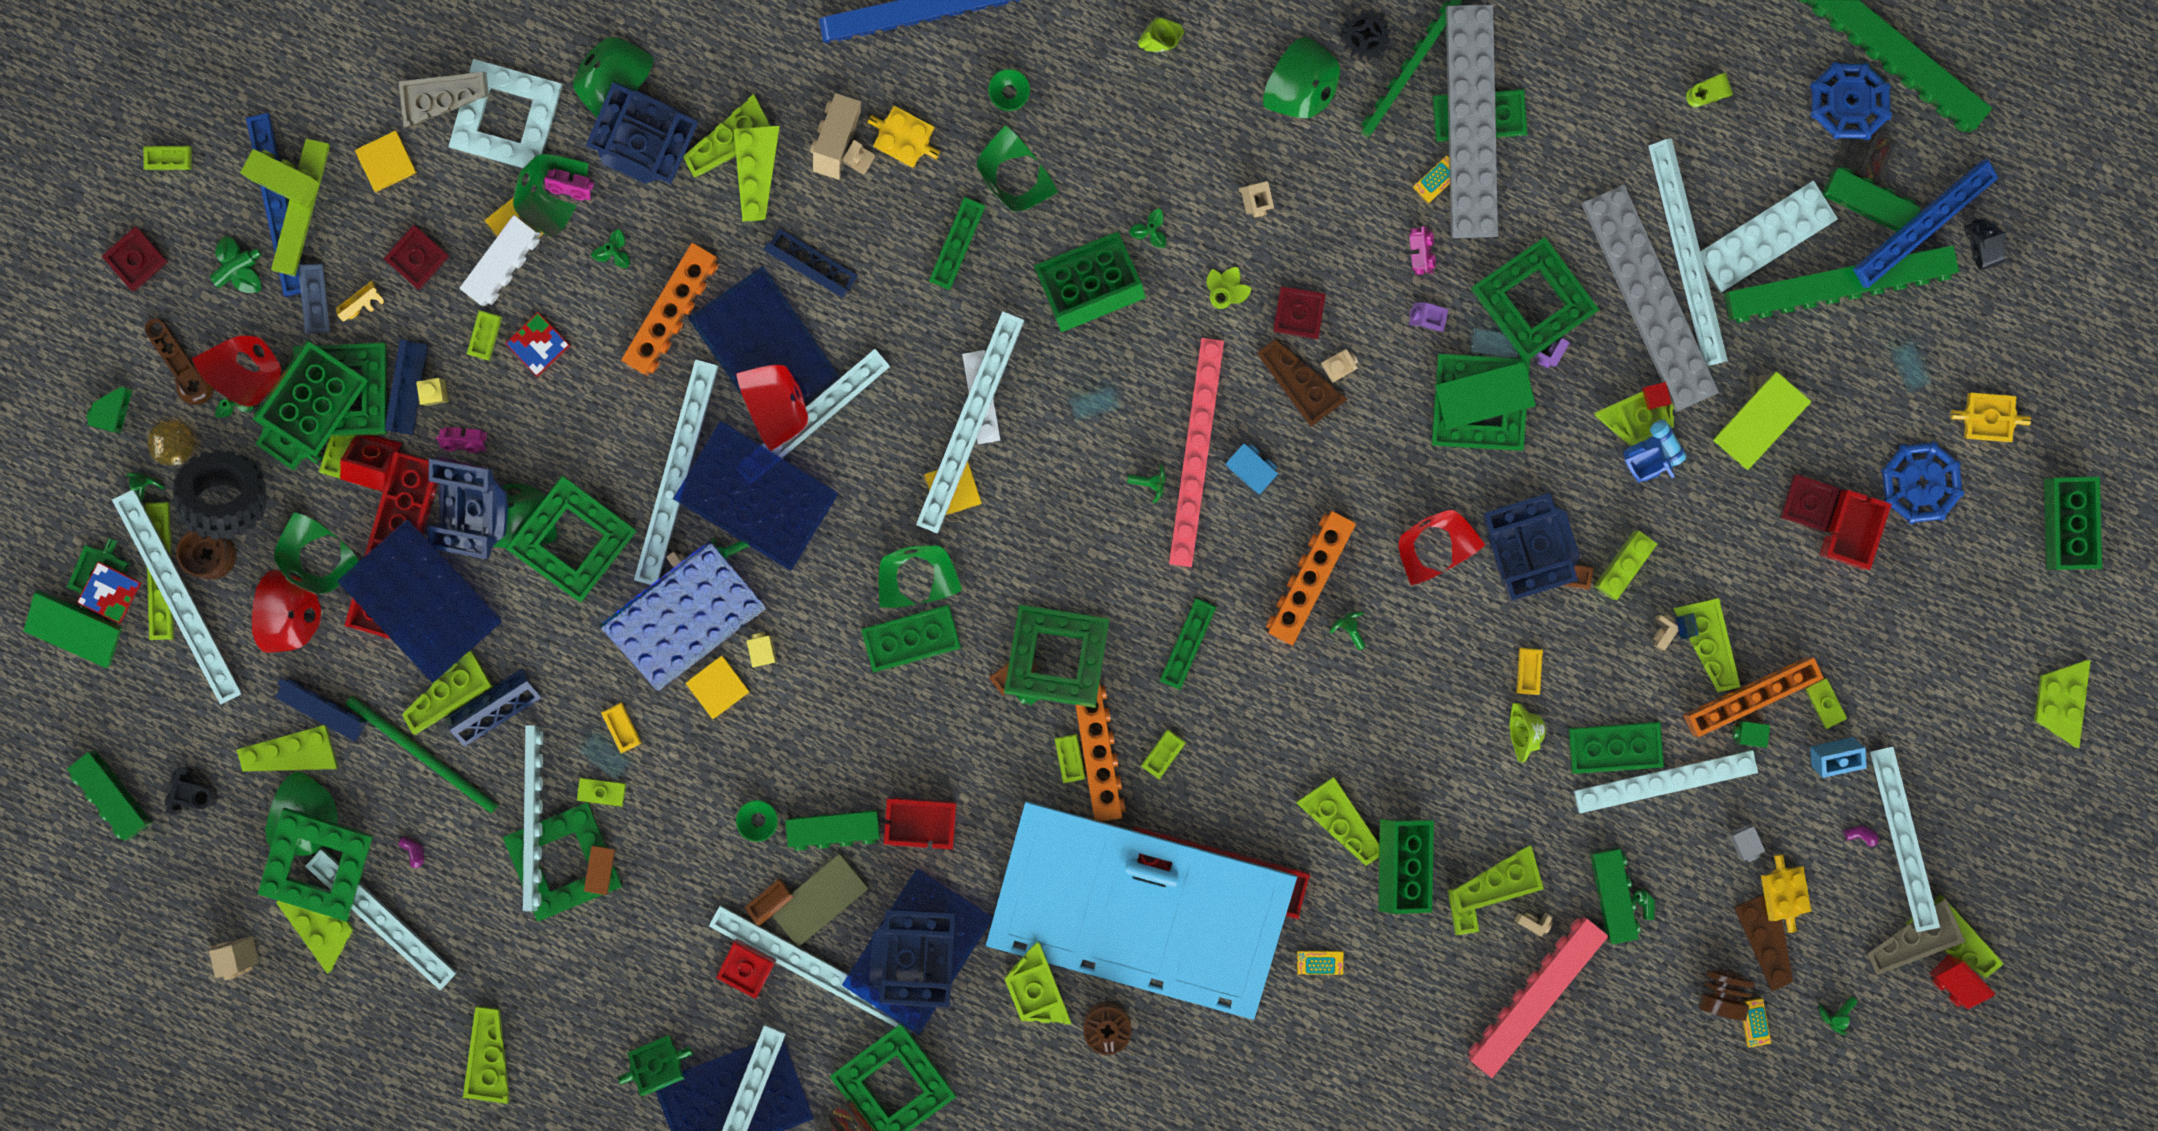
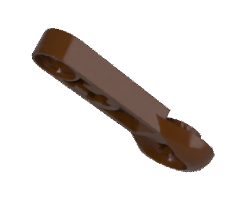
M160 319L149 320L145 324V333L173 373L178 396L190 405H200L207 402L212 397L214 388L206 383L198 373L194 363L167 324ZM155 323H159L162 326V332L157 336L151 332V327ZM164 338L168 344H174L172 347L173 352H165L164 350L167 348L163 341L158 343L157 340ZM193 380L200 383L197 386L199 389L197 392L196 390H190Z

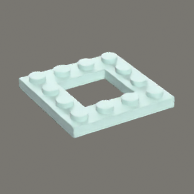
M473 59L469 73L487 72L489 92L490 88L531 99L533 100L521 143L478 132L488 96L459 107L449 148L524 168L534 157L544 153L562 84Z

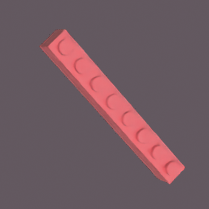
M1584 916L1581 919L1577 918L1570 926L1571 932L1566 937L1562 936L1555 945L1557 949L1552 955L1548 953L1541 961L1543 966L1539 971H1533L1526 980L1528 983L1526 987L1515 992L1512 997V1004L1508 1008L1505 1006L1497 1016L1499 1020L1494 1026L1490 1024L1483 1032L1485 1037L1481 1042H1475L1468 1051L1470 1053L1468 1056L1470 1061L1491 1078L1495 1076L1608 938V935Z

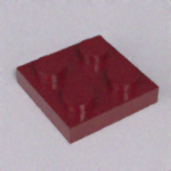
M413 225L384 257V260L416 289L420 290L450 256L417 226Z
M137 226L101 256L133 292L169 262Z
M1281 286L1273 332L1318 340L1326 294Z
M1793 474L1780 518L1826 532L1839 488Z

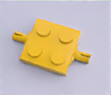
M893 106L889 116L884 121L873 115L870 116L877 123L869 119L868 124L879 129V134L873 147L912 168L915 167L918 159L924 153L935 160L938 158L931 151L938 155L941 151L929 145L930 137L935 127L896 106Z
M1968 393L1965 411L1952 409L1950 414H1958L1950 415L1951 419L1964 420V439L2013 442V432L2016 424L2029 426L2031 421H2022L2031 420V416L2017 415L2015 408L2016 396Z
M1784 854L1774 855L1776 869L1771 873L1761 875L1769 921L1785 919L1787 933L1797 932L1795 918L1800 914L1811 912L1804 867L1787 868L1785 867Z

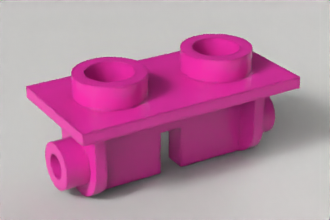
M555 168L548 171L547 177H545V189L554 194L563 193L571 195V197L577 200L591 199L590 190H593L594 181H591L589 177L574 174L573 181H568L570 177L569 172Z
M1424 226L1421 227L1422 232L1420 228L1411 229V234H1409L1411 250L1419 249V254L1411 255L1412 271H1415V275L1424 274V270L1425 273L1434 274L1433 268L1436 267V258L1431 251V245H1434L1433 232Z
M445 427L440 429L439 436L436 438L440 448L446 451H456V449H463L469 453L486 451L483 441L487 440V432H483V430L466 429L465 436H461L462 428Z

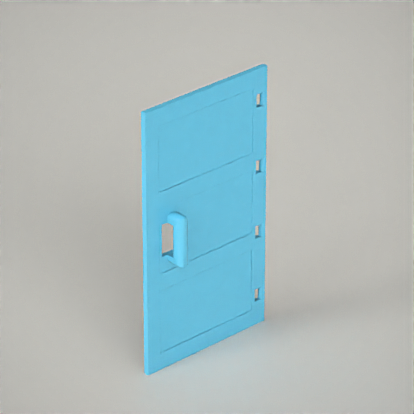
M1025 801L986 946L1024 956L1039 941L1049 964L1254 1020L1297 875ZM1139 853L1172 862L1170 871L1137 863ZM1133 876L1139 877V878H1142V879H1146V880H1150V881H1153V882L1161 883V884H1164V885H1166V886L1159 885V884H1155V883L1148 882V881H1144V880L1137 879V878H1133ZM1014 941L1027 944L1026 950L1012 947ZM1082 960L1094 962L1095 968L1081 966ZM1151 978L1164 981L1163 988L1150 985ZM1219 997L1232 1000L1231 1007L1217 1003Z

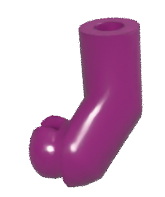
M1865 825L1843 830L1847 841L1861 838L1870 847L1878 844L1879 836L1877 832Z
M403 836L398 846L409 851L410 866L412 868H420L425 860L422 845Z

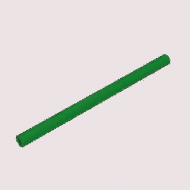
M352 695L345 704L489 813L493 814L495 808L499 806Z

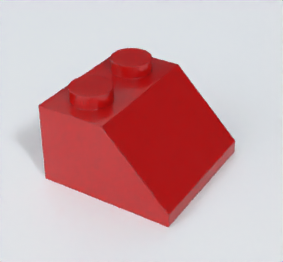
M376 435L354 436L340 459V480L383 492L394 452H400L402 443Z
M1949 954L1929 973L1934 978L1931 982L1939 990L1943 991L1945 989L1950 994L1948 999L1956 1007L1961 1005L1966 1009H1970L1996 994L1964 961Z

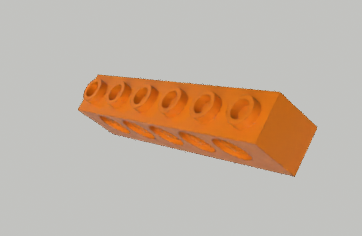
M691 243L622 357V362L646 376L649 373L653 374L660 364L657 361L661 353H667L671 346L670 338L673 333L677 335L683 326L682 318L685 314L689 315L695 306L693 300L696 295H701L707 286L705 280L708 275L713 276L719 266L716 263L718 260L716 256ZM694 266H700L701 273L698 277H691L690 270ZM687 285L689 287L688 295L680 297L678 294L679 288ZM670 305H676V315L669 317L666 313L667 308ZM663 324L665 326V333L662 336H656V326ZM647 344H652L654 348L650 356L643 354V348Z
M1330 511L1328 515L1324 513L1318 524L1321 526L1318 535L1313 534L1308 543V546L1311 547L1307 555L1303 554L1297 565L1300 567L1297 576L1292 574L1287 584V587L1290 588L1287 595H1281L1276 605L1279 608L1276 616L1271 615L1265 626L1269 628L1268 634L1291 646L1294 645L1356 523L1333 511ZM1328 530H1332L1336 534V540L1333 543L1326 542L1324 538ZM1318 550L1323 551L1326 555L1325 561L1321 564L1314 560V554ZM1306 571H1312L1315 574V580L1311 584L1305 583L1303 579ZM1297 591L1303 592L1305 596L1304 602L1301 604H1296L1293 601V594ZM1287 611L1292 612L1294 615V621L1289 625L1282 621V616Z
M1805 657L1683 714V717L1692 736L1700 737L1824 679L1815 658Z
M1099 683L1097 695L1099 707L1097 711L1089 712L1085 706L1076 705L1094 819L1102 822L1122 818L1121 812H1126L1124 798L1119 799L1118 790L1122 789L1120 776H1115L1114 767H1118L1116 753H1111L1110 745L1115 743L1113 731H1108L1106 722L1111 721L1109 708L1104 709L1103 699H1107L1105 685L1100 686ZM1094 722L1100 723L1103 727L1102 732L1098 735H1094L1089 731V726ZM1095 746H1104L1106 754L1103 757H1096L1093 754ZM1100 768H1107L1110 771V776L1107 779L1101 780L1097 777V771ZM1109 790L1114 794L1112 801L1104 802L1100 798L1101 793Z

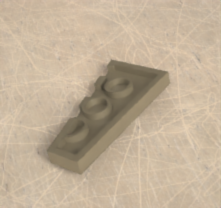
M487 72L398 81L404 128L417 125L489 96Z
M1946 898L1935 905L1940 928L1916 932L1914 921H1912L1867 953L1877 975L1965 942Z

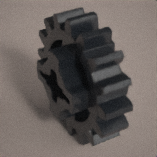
M1361 10L1359 17L1353 13L1351 15L1352 21L1346 19L1344 24L1348 28L1341 29V33L1346 34V36L1341 37L1340 41L1347 43L1343 49L1344 51L1351 50L1350 57L1357 54L1358 61H1361L1363 56H1366L1367 61H1370L1372 55L1376 58L1380 56L1379 50L1382 52L1386 51L1387 48L1384 44H1389L1390 39L1386 36L1390 34L1391 30L1384 28L1388 22L1380 21L1381 14L1373 17L1372 10L1368 15H1365L1364 10ZM1364 21V25L1353 27L1355 24ZM1373 24L1377 26L1380 32H1376ZM1364 31H1367L1368 36H1370L1367 40L1363 39L1362 34ZM1351 39L1356 40L1357 44L1359 45L1358 48L1353 44ZM1378 44L1375 48L1367 50L1369 45Z

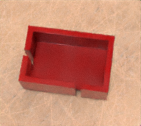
M1840 490L1827 532L1831 534L1830 536H1825L1819 556L1861 570H1871L1892 504L1875 498H1867L1868 496L1854 491Z
M889 796L887 798L885 819H891V822L887 821L885 823L884 845L928 848L929 841H933L932 848L953 850L957 801Z

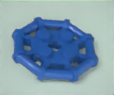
M1833 62L1831 67L1810 84V89L1812 90V113L1810 115L1812 119L1815 118L1833 135V139L1856 138L1864 139L1865 141L1869 140L1871 135L1887 120H1891L1890 89L1892 87L1890 83H1886L1869 67V63ZM1844 73H1858V77H1847ZM1835 76L1838 82L1832 87L1828 86L1826 83ZM1865 76L1876 86L1875 88L1869 87L1866 84ZM1821 93L1827 94V105L1821 107ZM1880 94L1881 107L1876 106V95ZM1849 95H1852V98L1857 100L1853 105L1846 101ZM1830 112L1832 118L1839 121L1837 126L1825 115L1826 113ZM1873 113L1877 118L1868 125L1865 119ZM1846 123L1858 124L1859 129L1843 128Z
M1936 441L1900 445V449L1880 471L1883 476L1885 500L1883 501L1892 504L1891 508L1904 517L1909 524L1945 520L1947 513L1965 493L1962 490L1960 460L1952 457ZM1927 452L1926 459L1913 460L1912 454ZM1934 455L1939 457L1947 465L1941 468V466L1938 463L1932 461ZM1903 459L1907 461V464L1900 473L1894 471ZM1951 471L1953 488L1946 486L1945 473ZM1920 476H1923L1928 481L1924 489H1921V486L1916 484V481L1920 480ZM1892 477L1898 478L1899 492L1895 494ZM1944 492L1951 494L1941 507L1937 504V501L1943 497ZM1901 497L1908 500L1912 504L1910 510L1897 500ZM1931 505L1933 511L1918 513V506Z

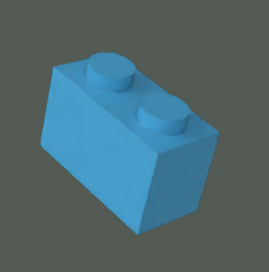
M1244 443L1225 465L1259 495L1278 475L1275 471L1277 467L1268 459L1263 461L1258 456L1259 450L1252 444L1247 446Z
M1854 737L1810 746L1812 768L1822 778L1867 768L1865 747Z

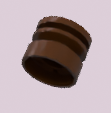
M189 531L180 539L177 545L176 557L179 566L186 573L205 579H219L226 576L233 569L236 563L237 551L234 543L230 539H226V537H219V540H214L211 536L203 538L198 536L197 531L195 533ZM208 551L213 552L211 554L212 559H207V557L209 556Z
M1708 969L1706 976L1716 981H1704V985L1713 989V993H1702L1698 1008L1718 1016L1746 1021L1750 1005L1740 1001V998L1752 997L1753 993L1744 990L1743 987L1754 988L1755 982L1739 973Z
M1101 1001L1094 1004L1086 1012L1083 1020L1084 1038L1087 1045L1093 1051L1102 1055H1113L1126 1047L1131 1037V1021L1127 1011L1120 1004L1112 1001ZM1106 1025H1110L1111 1030H1113L1109 1031V1034H1104L1103 1029Z

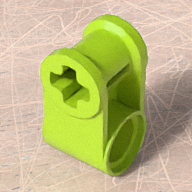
M1719 74L1690 88L1686 93L1688 104L1693 107H1700L1713 101L1716 102L1721 98L1732 96L1733 91L1727 74ZM1695 93H1702L1703 97H1696Z

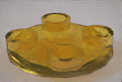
M177 421L159 423L152 429L148 438V448L152 457L162 465L176 466L187 460L195 445L191 432L185 425Z

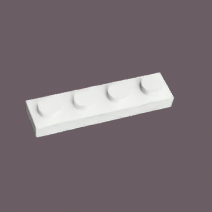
M985 350L962 354L969 393L985 356ZM994 400L991 402L978 434V444L1000 441Z

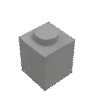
M1748 824L1728 833L1739 859L1747 860V862L1754 861L1760 857V853L1765 852L1754 826Z

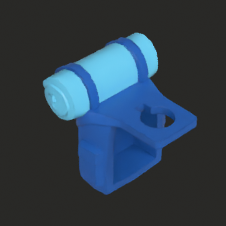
M1658 420L1650 427L1652 437L1632 445L1624 451L1625 462L1638 483L1657 477L1665 470L1668 471L1671 478H1674L1673 466L1682 463L1686 459L1687 455L1684 452L1683 446L1678 442L1672 427L1668 425L1666 420Z

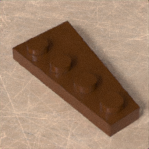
M1272 341L1256 353L1310 427L1348 400L1278 341Z
M1764 893L1733 907L1770 990L1774 991L1792 983L1793 978L1782 919L1769 921Z

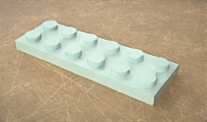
M1812 181L1700 251L1704 268L1721 293L1838 220L1816 183Z

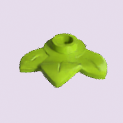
M1238 267L1230 268L1222 275L1212 269L1207 276L1206 283L1211 291L1210 302L1217 309H1225L1231 303H1242L1251 292V287L1240 285ZM1220 293L1225 295L1223 302L1217 300V295Z

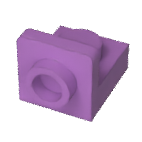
M1414 303L1410 311L1409 325L1444 332L1449 309L1429 303Z
M1560 338L1548 348L1549 357L1540 352L1534 356L1538 358L1536 362L1547 369L1549 366L1556 367L1570 342Z

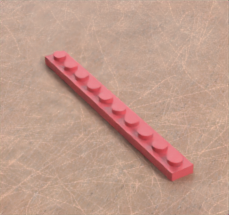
M1201 338L1169 564L1192 567L1224 341Z

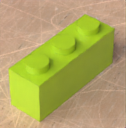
M253 149L240 173L247 179L308 208L320 186V183L314 179L315 175L305 169H302L301 172L295 170V165L287 160L282 159L281 162L275 160V155L264 149L262 152Z
M1633 531L1594 587L1610 599L1618 600L1657 546V543L1642 532Z

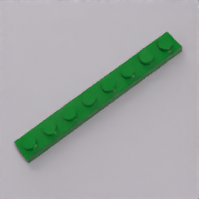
M1451 0L1450 3L1445 1L1438 11L1442 14L1438 21L1433 19L1425 30L1429 33L1426 39H1419L1413 48V51L1416 52L1413 58H1406L1400 67L1403 71L1400 77H1393L1387 86L1390 90L1387 96H1380L1374 105L1377 108L1374 115L1368 114L1361 124L1364 127L1361 132L1364 136L1370 137L1446 26V7L1459 6L1463 0Z

